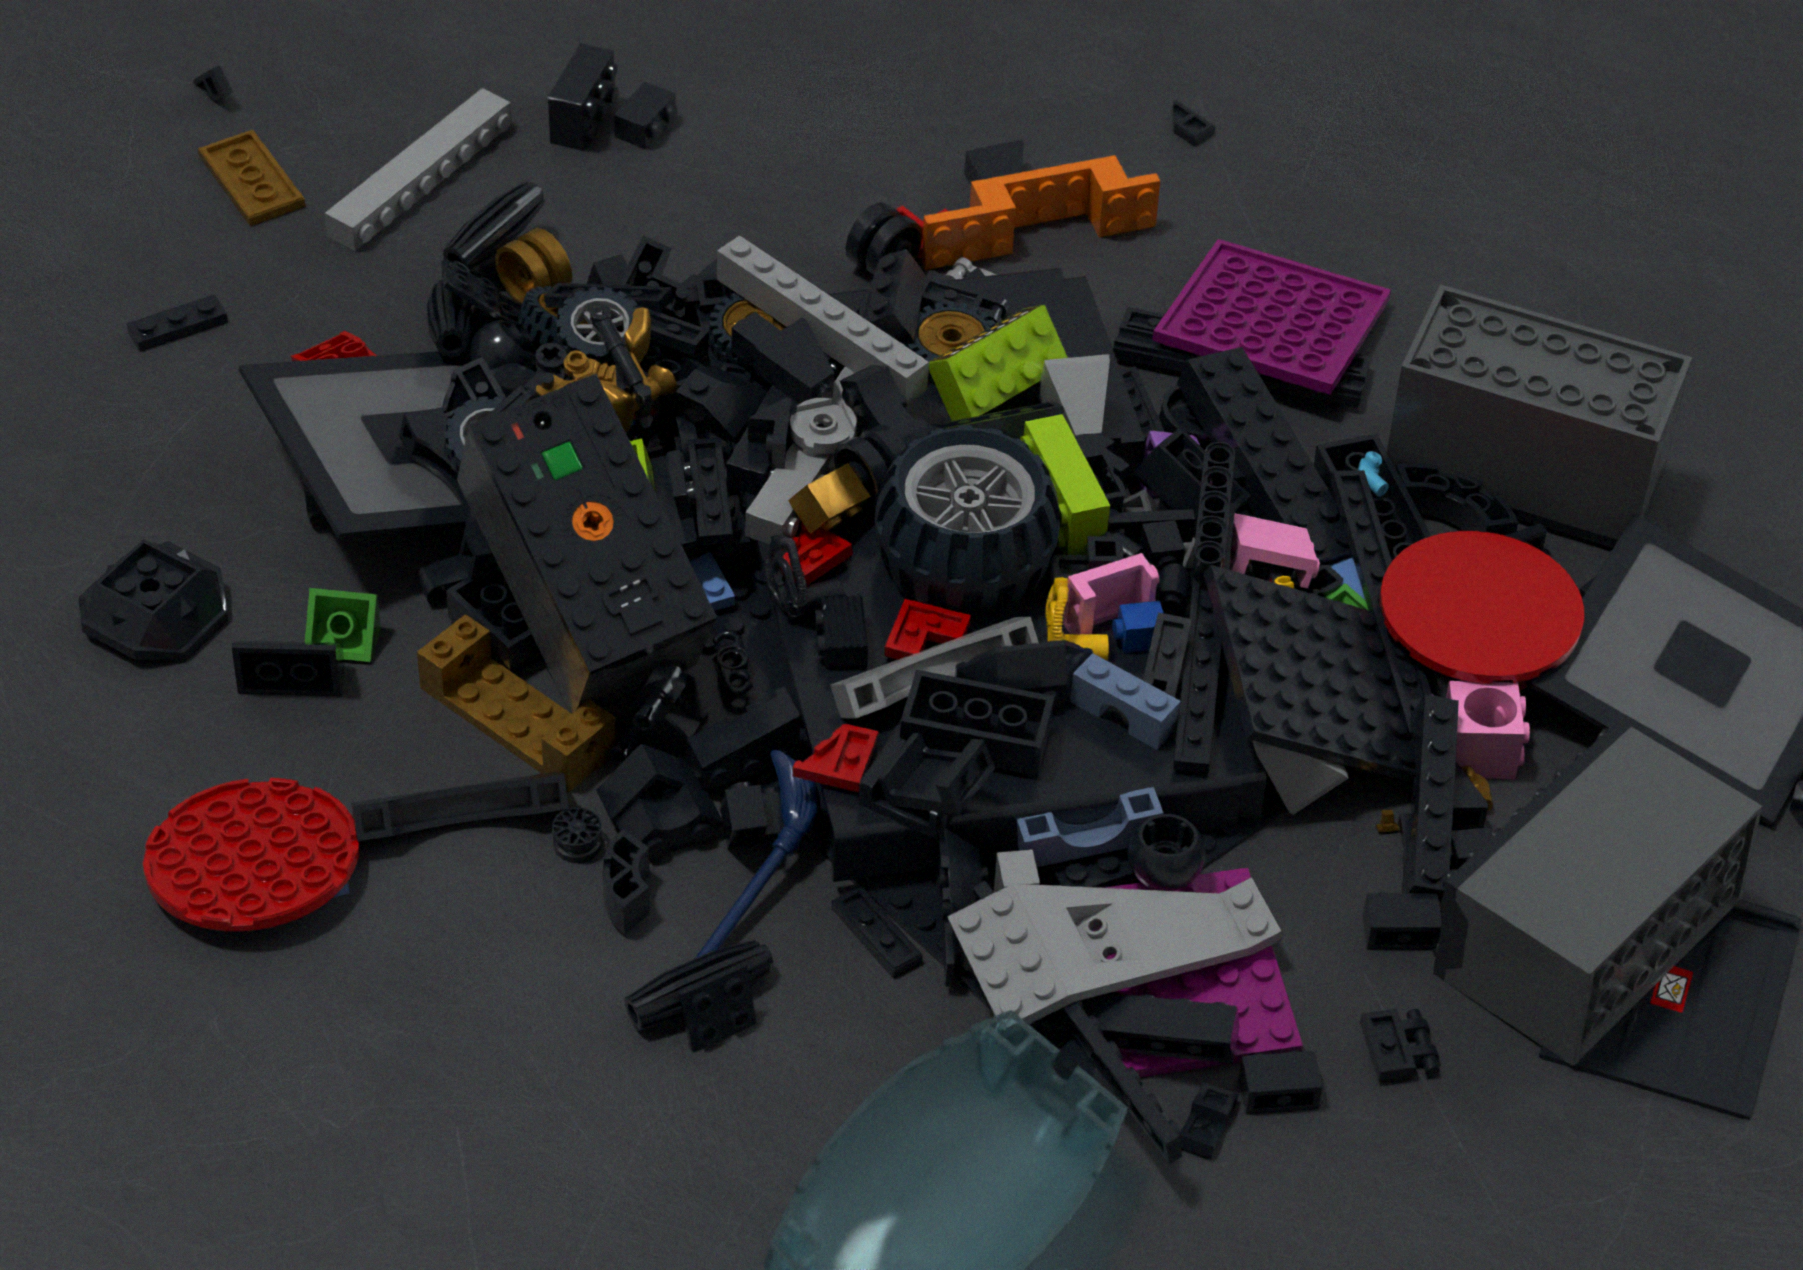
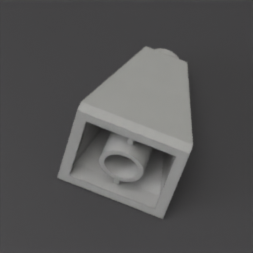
M1109 354L1044 360L1037 394L1039 403L1054 401L1063 405V416L1074 436L1081 434L1101 435L1110 364Z
M1252 741L1258 758L1288 811L1293 815L1348 779L1343 764Z

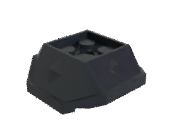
M143 539L126 556L121 557L115 564L108 565L106 572L79 596L82 631L135 660L170 658L171 661L186 662L228 621L221 568L169 541L158 544Z

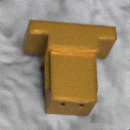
M1392 809L1382 810L1380 824H1376L1378 833L1399 831L1397 823L1394 822Z

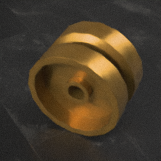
M535 228L519 237L518 240H514L499 248L495 255L496 269L502 284L511 297L522 304L526 293L532 288L535 289L540 286L542 288H545V286L553 287L556 283H571L573 280L572 267L566 252L557 239L545 229Z

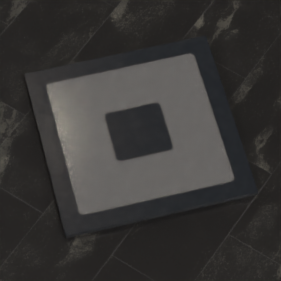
M469 349L465 353L463 352L461 356H453V358H449L447 355L443 356L440 351L239 365L238 371L338 539L465 527V515L451 489L426 467L410 459L399 437L404 413L442 407L446 391L451 382L450 378L453 370L472 362L469 357Z
M1634 514L1582 598L1584 623L1580 639L1574 651L1558 667H1551L1541 672L1539 677L1533 678L1529 687L1601 729H1610L1619 719L1762 805L1759 820L1772 826L1803 770V609Z

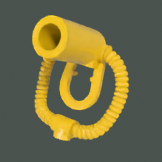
M1062 577L1055 578L1054 584L1048 593L1045 606V614L1047 615L1046 626H1048L1047 642L1066 640L1083 648L1092 649L1093 654L1108 661L1109 644L1107 634H1064L1061 630L1063 625L1061 622H1063L1062 618L1064 617L1063 611H1065V604L1068 601V579Z

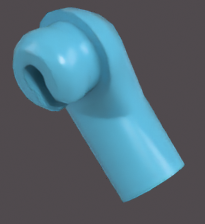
M1370 451L1366 453L1365 458H1361L1358 470L1365 471L1370 490L1376 496L1381 497L1387 492L1389 484L1378 475L1380 469L1378 466L1382 463V457L1378 453Z

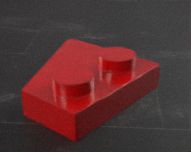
M844 723L833 732L831 738L823 740L814 747L813 755L804 762L798 760L794 763L792 777L859 792V784L867 772L878 742L879 731Z

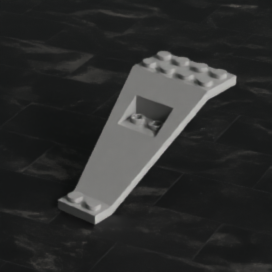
M1252 877L1220 894L1011 884L948 916L1005 1036L1072 1002L1253 955L1284 939L1281 929ZM1102 926V928L1099 931H1092L1093 929ZM1113 953L1116 954V956H1115L1114 958H1112V959H1106L1108 956L1112 955Z

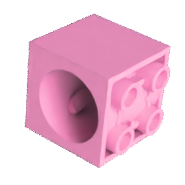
M1449 681L1446 698L1459 701L1456 744L1457 764L1460 767L1469 766L1473 768L1475 773L1483 776L1485 779H1515L1518 766H1523L1525 753L1523 743H1528L1530 736L1529 723L1523 722V717H1525L1526 699L1524 696H1520L1518 682H1492V684L1469 681Z

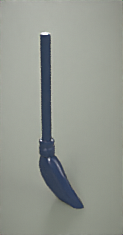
M772 750L771 757L779 780L781 818L784 827L778 834L775 842L772 843L774 850L695 958L720 949L783 860L792 856L794 850L803 841V836L808 834L817 823L820 815V796L816 783L792 777L793 765L797 761L781 751Z

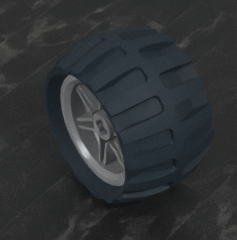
M959 425L958 428L943 430V428L930 431L927 436L920 440L916 438L910 442L900 456L898 455L887 471L880 488L875 512V528L879 552L888 573L893 577L898 588L905 595H911L920 603L964 614H977L978 616L989 615L994 610L1003 607L1008 609L1017 604L1025 593L1029 594L1036 587L1053 557L1060 527L1059 503L1056 489L1049 471L1040 456L1034 455L1028 445L1018 438L1013 439L997 429L972 428V425Z

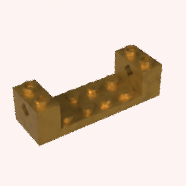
M468 615L462 616L417 651L420 689L540 773L561 771L565 776L567 792H570L610 759L608 755L609 750L616 742L615 716L591 700H588L573 713L561 707L493 660L490 631Z

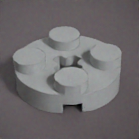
M809 399L800 403L797 406L796 413L791 414L790 436L807 456L815 457L820 454L834 453L838 444L855 437L856 416L849 406L843 403L842 407L832 404V399ZM818 424H823L827 428H820Z

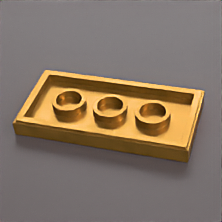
M254 130L198 148L200 159L249 226L306 207L303 195Z

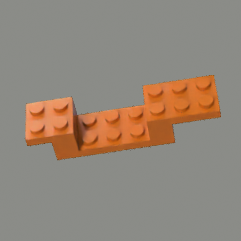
M1116 155L972 181L970 208L924 216L922 264L925 270L954 265L961 257L967 258L971 262L1013 254L1015 227L1085 214L1089 217L1098 237L1156 227L1160 179L1157 173L1127 178Z

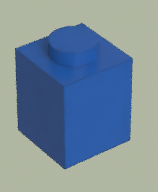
M1160 601L1119 605L1118 619H1113L1112 629L1114 639L1120 640L1123 653L1150 650L1158 612L1163 613Z

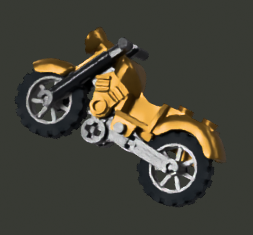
M591 287L586 292L582 290L574 293L573 298L568 297L563 302V308H559L557 313V344L546 343L537 349V371L531 380L523 386H519L505 400L501 397H494V399L479 397L478 401L473 402L469 400L464 403V407L461 409L457 407L452 412V419L448 418L445 431L446 456L448 459H451L452 467L456 471L460 469L469 424L555 391L595 373L625 433L630 429L634 418L638 426L636 440L642 438L645 448H647L653 425L650 412L654 406V400L659 396L674 394L678 390L675 376L670 370L652 365L646 378L639 365L647 353L650 344L651 318L649 310L644 307L637 308V303L633 299L629 300L625 293L621 291L616 293L613 292L612 288L604 287V290H597V287ZM583 320H586L589 324H579V323L582 322ZM622 326L623 332L617 331L616 327ZM579 333H590V334H589L586 338H584V337H583L581 334H579ZM555 357L558 359V362H555L552 359ZM544 358H546V359H548V360H550V361H549L548 363H546V362L544 361Z

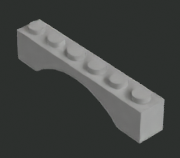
M1014 617L833 683L830 686L840 717L858 718L888 707L907 697L916 669L955 677L956 664L968 662L975 656L990 649L1039 642L1031 617Z

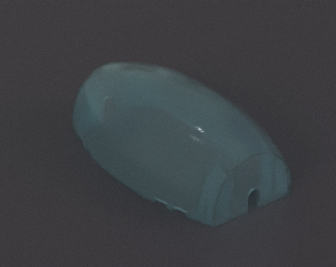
M1012 1010L971 1026L968 1032L955 1039L953 1036L947 1038L935 1050L928 1054H921L897 1071L869 1095L834 1132L816 1156L805 1176H803L786 1207L764 1262L765 1270H1030L1059 1237L1091 1191L1115 1144L1128 1107L1079 1066L1073 1071L1069 1081L1059 1078L1054 1072L1053 1063L1060 1050Z

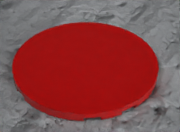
M1447 532L1415 542L1399 553L1391 562L1383 577L1380 591V608L1385 619L1384 624L1397 643L1401 642L1410 651L1411 657L1434 671L1474 683L1492 684L1493 680H1511L1512 683L1527 681L1539 677L1541 672L1551 667H1558L1571 655L1577 646L1584 623V605L1579 589L1574 580L1559 563L1541 550L1525 542L1490 532Z
M270 778L269 782L249 783L248 779H242L205 789L168 812V818L160 826L156 825L145 844L146 851L143 869L146 884L153 898L163 909L176 918L195 926L213 930H260L299 919L331 900L345 886L355 870L359 857V841H357L354 819L348 809L337 798L321 788L315 787L311 789L299 785L296 780L284 778Z

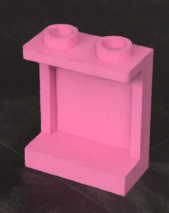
M1235 513L1229 570L1245 574L1250 559L1295 569L1300 587L1308 588L1311 578H1315L1318 574L1320 562L1316 557L1314 543L1310 540L1307 528Z
M1140 553L1068 576V601L1065 604L1063 625L1070 634H1092L1093 625L1118 617L1119 605L1156 601V587L1159 583L1157 569L1154 565H1150L1144 555Z

